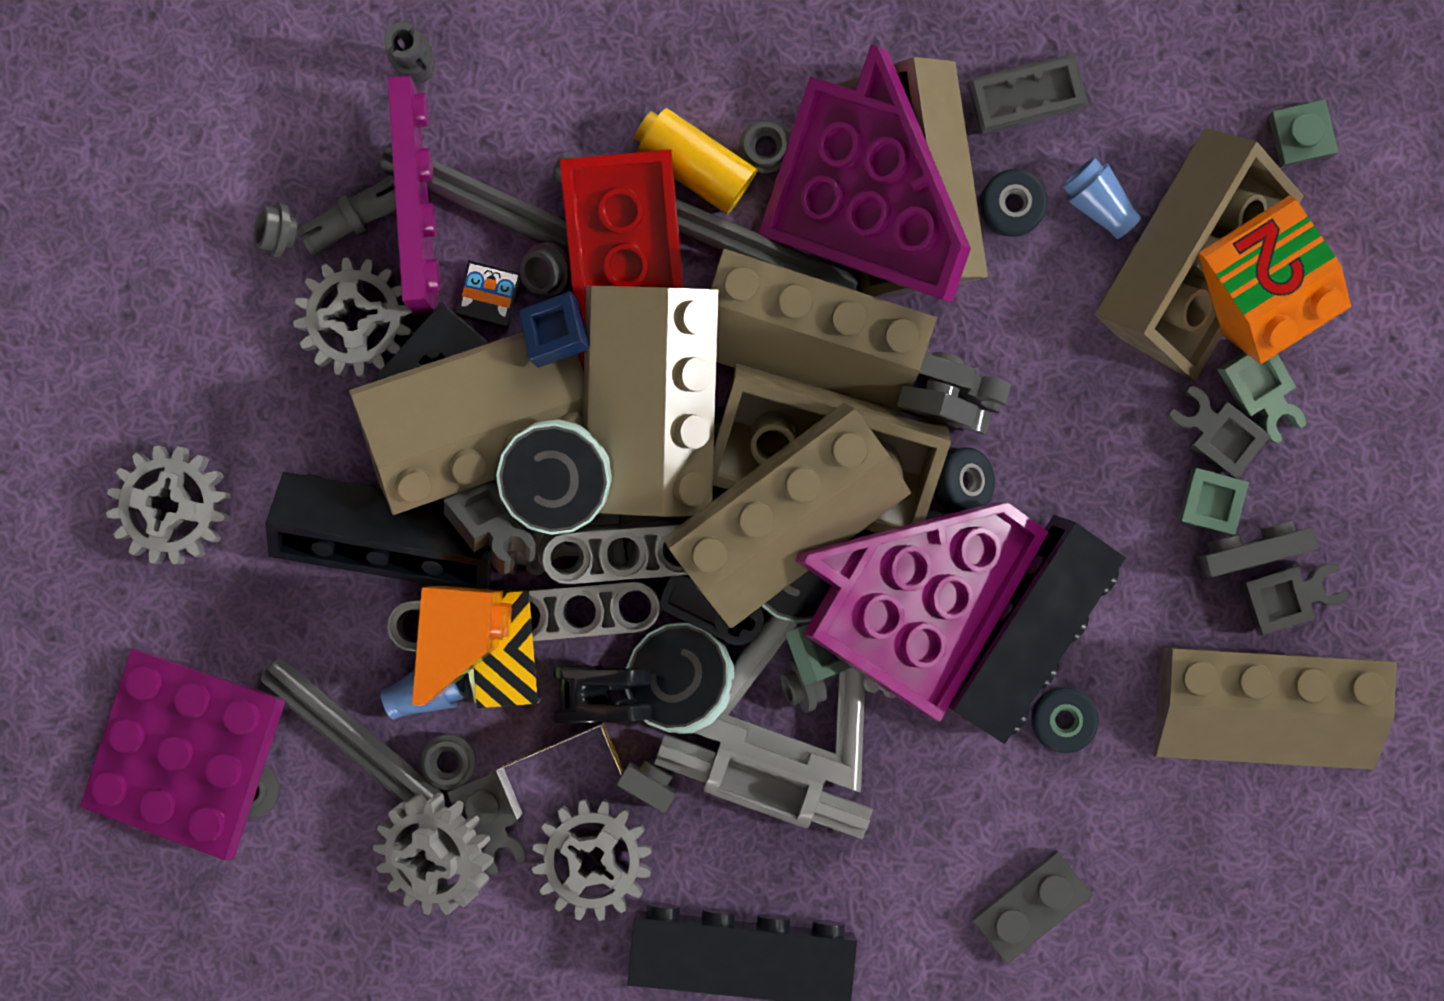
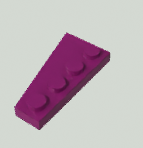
M410 76L389 77L387 80L402 301L417 318H427L438 307L437 292L441 290L438 259L434 258L432 237L437 236L436 212L434 204L428 201L427 182L433 181V164L430 148H423L421 127H429L428 100L426 93H418Z

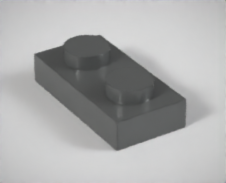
M1291 520L1261 528L1263 539L1242 544L1240 534L1208 542L1210 553L1195 556L1200 578L1215 577L1317 550L1319 546L1314 528L1295 530L1294 522Z
M1055 850L972 916L971 919L1006 964H1009L1091 898L1093 894L1062 855Z

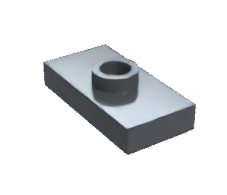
M1075 53L969 79L967 83L980 136L1086 110L1089 106Z

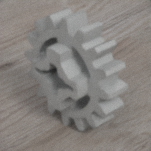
M347 257L342 260L341 272L336 273L327 264L321 266L325 279L320 284L315 280L306 279L304 283L313 292L310 299L296 298L295 304L306 311V317L299 318L293 321L295 328L309 332V335L299 343L302 349L306 351L319 349L314 360L317 365L323 368L332 360H335L334 373L336 375L344 377L349 367L353 366L358 377L367 378L368 364L373 363L382 370L387 364L385 356L390 352L395 355L401 347L397 344L399 338H410L415 333L403 325L404 319L411 318L415 314L407 305H401L400 303L402 301V286L390 287L396 276L390 269L387 268L376 276V264L372 260L366 259L361 269L356 270L354 262ZM362 283L379 289L385 296L387 303L368 301ZM338 289V295L330 306L322 308L328 296ZM353 306H356L365 314H372L358 321L357 330H354L344 322H338L352 315ZM389 327L381 342L372 348L371 340L381 328ZM323 334H340L344 339V347L347 348V353L339 352L331 347Z
M163 446L153 447V460L151 461L144 454L136 453L132 455L136 469L130 471L119 468L116 474L125 482L122 489L112 488L107 491V495L119 500L118 508H113L106 512L107 518L121 519L123 524L113 534L114 537L121 540L132 538L133 542L128 551L132 555L140 556L149 549V563L162 564L167 552L173 565L184 564L185 550H188L194 557L206 555L201 542L204 539L211 542H219L221 536L213 529L215 523L230 521L229 515L219 511V503L230 500L231 495L230 493L216 491L215 485L224 478L223 474L218 471L205 473L204 470L208 465L209 459L202 455H197L189 463V449L179 446L175 448L171 458L166 447ZM164 470V472L159 473L157 482L146 489H140L148 477ZM189 476L198 484L203 496V503L198 502L190 490L191 478ZM161 498H170L174 502H179L177 512L167 513L164 509H160L159 502ZM135 508L140 510L147 522L146 532L137 520ZM192 521L199 522L189 535L174 541V538L178 537L179 529Z
M422 793L417 794L409 801L401 802L388 812L389 818L377 828V831L384 838L373 845V851L385 855L386 860L376 868L379 873H390L393 877L387 889L390 892L396 891L399 888L405 891L404 905L407 907L416 900L422 901L423 912L427 915L432 913L438 906H440L445 915L450 914L459 905L464 908L478 895V891L490 879L484 870L494 863V857L482 853L481 850L491 841L490 836L476 834L473 828L477 826L480 819L475 815L466 820L461 815L463 803L459 800L448 808L445 807L444 796L441 793H437L428 801ZM419 823V828L412 834H407L410 825ZM455 874L460 875L456 883L448 884V879Z
M587 798L581 799L579 801L578 813L574 815L566 806H562L558 810L559 819L562 823L558 826L553 822L546 821L541 827L545 834L550 837L549 841H536L533 845L535 852L545 855L543 861L534 864L532 867L533 874H546L548 878L541 886L540 893L545 895L555 891L559 895L554 908L558 912L565 908L568 903L575 905L576 920L583 918L587 908H594L598 921H602L606 917L607 906L611 904L622 914L627 909L624 895L628 893L633 897L640 898L643 893V889L635 881L636 877L647 878L651 874L652 868L640 863V858L652 854V845L638 844L637 838L645 831L644 825L638 824L629 828L626 821L630 810L625 807L617 816L609 813L610 800L608 799L602 801L598 811L591 810ZM584 823H600L604 825L599 833L584 836L575 830H571L573 827ZM620 837L623 838L629 851V870L625 869V866L619 863L616 858L615 845ZM596 846L604 852L601 862L607 868L602 869L594 866L589 872L582 868L584 856L578 851L582 849L590 853ZM557 848L561 854L568 858L570 874L565 881L561 878L556 865ZM604 884L610 889L613 888V890L600 895L582 894L584 888L591 885Z

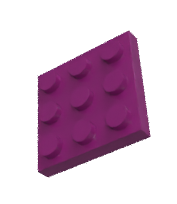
M131 649L80 807L222 860L235 859L286 700L147 651Z

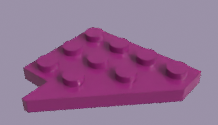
M870 45L856 90L817 78H809L758 234L932 297L953 302L971 247L889 52L878 46Z
M994 502L799 553L795 561L831 585L803 635L927 718L941 722L1046 538L1048 531L1010 503Z

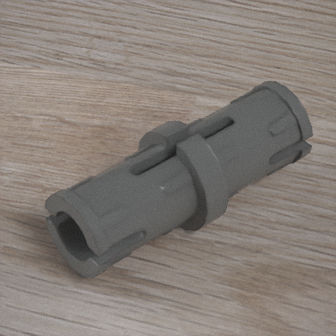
M407 22L395 23L388 28L384 37L391 65L401 75L410 76L413 83L427 81L433 75L435 69L430 43L418 30L415 31L413 29L414 26ZM399 39L403 42L405 46L402 49L398 44ZM420 59L423 65L422 68L418 66L416 60Z
M390 173L383 180L350 198L347 194L337 198L338 205L302 225H297V232L300 237L304 238L302 241L310 254L316 257L319 255L318 253L354 233L358 237L368 232L366 226L395 211L396 198L393 175Z

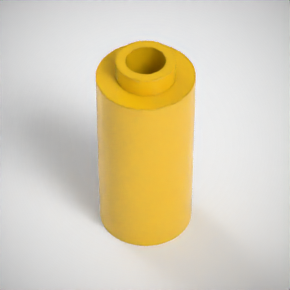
M665 108L659 115L653 111L649 112L634 135V139L640 142L637 152L671 149L674 179L727 215L737 205L758 170L668 108Z

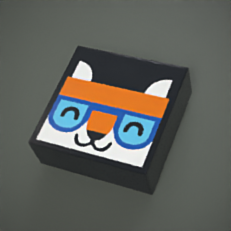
M468 260L455 314L510 328L522 281L520 273Z

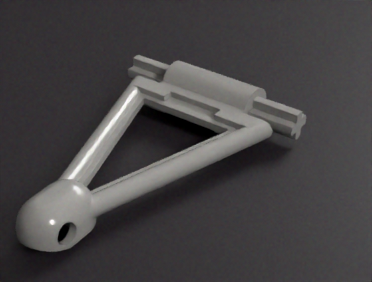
M863 529L850 540L875 534L876 532ZM771 614L763 624V629L758 637L747 645L733 664L734 680L732 679V687L729 692L731 697L726 709L712 724L694 732L720 742L717 752L665 734L654 765L705 783L703 792L804 829H808L810 823L814 822L862 840L865 831L868 829L873 808L823 791L822 789L826 780L861 792L865 706L863 679L865 675L854 668L839 673L836 753L729 715L786 640L785 633L793 630L798 624L776 618Z

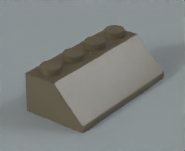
M911 57L894 64V67L971 247L959 285L987 278L986 259L956 62ZM860 76L836 85L856 90ZM859 271L861 289L864 294L880 298L918 292Z
M1205 127L1196 144L1188 153L1183 166L1167 193L1160 200L1157 210L1138 242L1133 246L1127 261L1111 288L1104 295L1095 316L1123 341L1184 377L1196 381L1222 337L1198 253L1289 195L1297 199L1299 204L1304 195L1257 141Z
M723 249L711 289H718L716 362L733 368L738 363L898 411L903 410L897 407L902 386L913 387L938 318L727 249Z
M586 286L585 331L589 350L584 351L583 428L591 433L590 436L596 439L598 444L604 448L609 457L612 474L607 501L598 513L659 517L693 516L712 502L718 289Z
M523 332L349 390L378 483L393 515L496 480L502 452L516 434L536 422L559 419L583 427L584 371L578 355L575 354L537 368L529 360Z
M736 363L714 439L713 486L728 490L842 403H846L854 407L890 455L911 492L910 495L864 528L879 533L925 521L951 444V438L946 424Z
M842 403L665 536L663 540L702 594L727 625L733 628L809 571L795 561L799 553L850 540L910 495L911 492L890 455L854 407Z
M1160 647L1154 756L1375 770L1394 720L1397 662Z

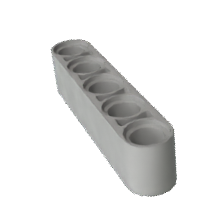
M689 518L582 526L570 533L546 534L538 545L537 555L539 563L550 578L564 584L688 575L677 560H666L662 550L665 542L663 538ZM617 538H630L634 545L631 559L621 565L609 563L607 549L610 543ZM566 541L577 544L579 557L572 567L563 570L552 566L550 558L555 546Z
M632 581L529 591L530 601L539 608L541 615L537 628L532 630L533 641L640 632L648 629L655 623L661 609L658 593L652 586L644 582ZM633 590L641 591L650 599L652 605L651 613L644 621L632 622L622 614L620 608L621 600L627 592ZM577 595L586 596L591 599L596 608V616L593 622L585 627L576 626L567 618L566 606L569 600ZM421 600L400 604L392 611L388 618L387 630L389 637L396 646L403 650H417V640L409 638L404 632L403 619L411 610L420 611Z

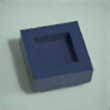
M571 292L519 310L528 357L537 368L589 350L580 303Z

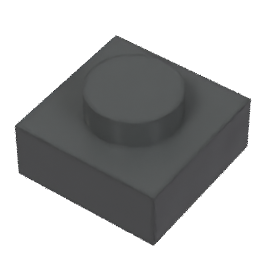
M644 760L641 767L630 761L617 783L619 787L664 814L677 793V789L668 785L673 776L648 760Z

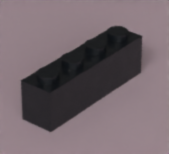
M283 472L265 522L268 555L273 558L431 585L488 589L494 568L491 561V548L487 545L473 552L444 515L445 499H438L393 515L381 488L370 484H353L324 479L312 474L300 475Z
M1053 515L1046 525L1045 530L1048 531L1046 538L949 706V709L1003 744H1006L1010 736L1017 733L1025 724L1029 714L1028 708L1041 688L1049 685L1055 678L1059 669L1058 662L1071 642L1076 641L1086 630L1089 614L1100 597L1107 594L1114 587L1119 576L1118 570L1126 557L1077 522Z
M648 903L646 911L636 910L627 986L771 1001H851L857 939L854 933L845 932L846 924L831 920H813L812 928L790 926L789 917L773 914L757 915V923L736 921L735 912L713 908L702 909V917L679 915V906L666 903Z

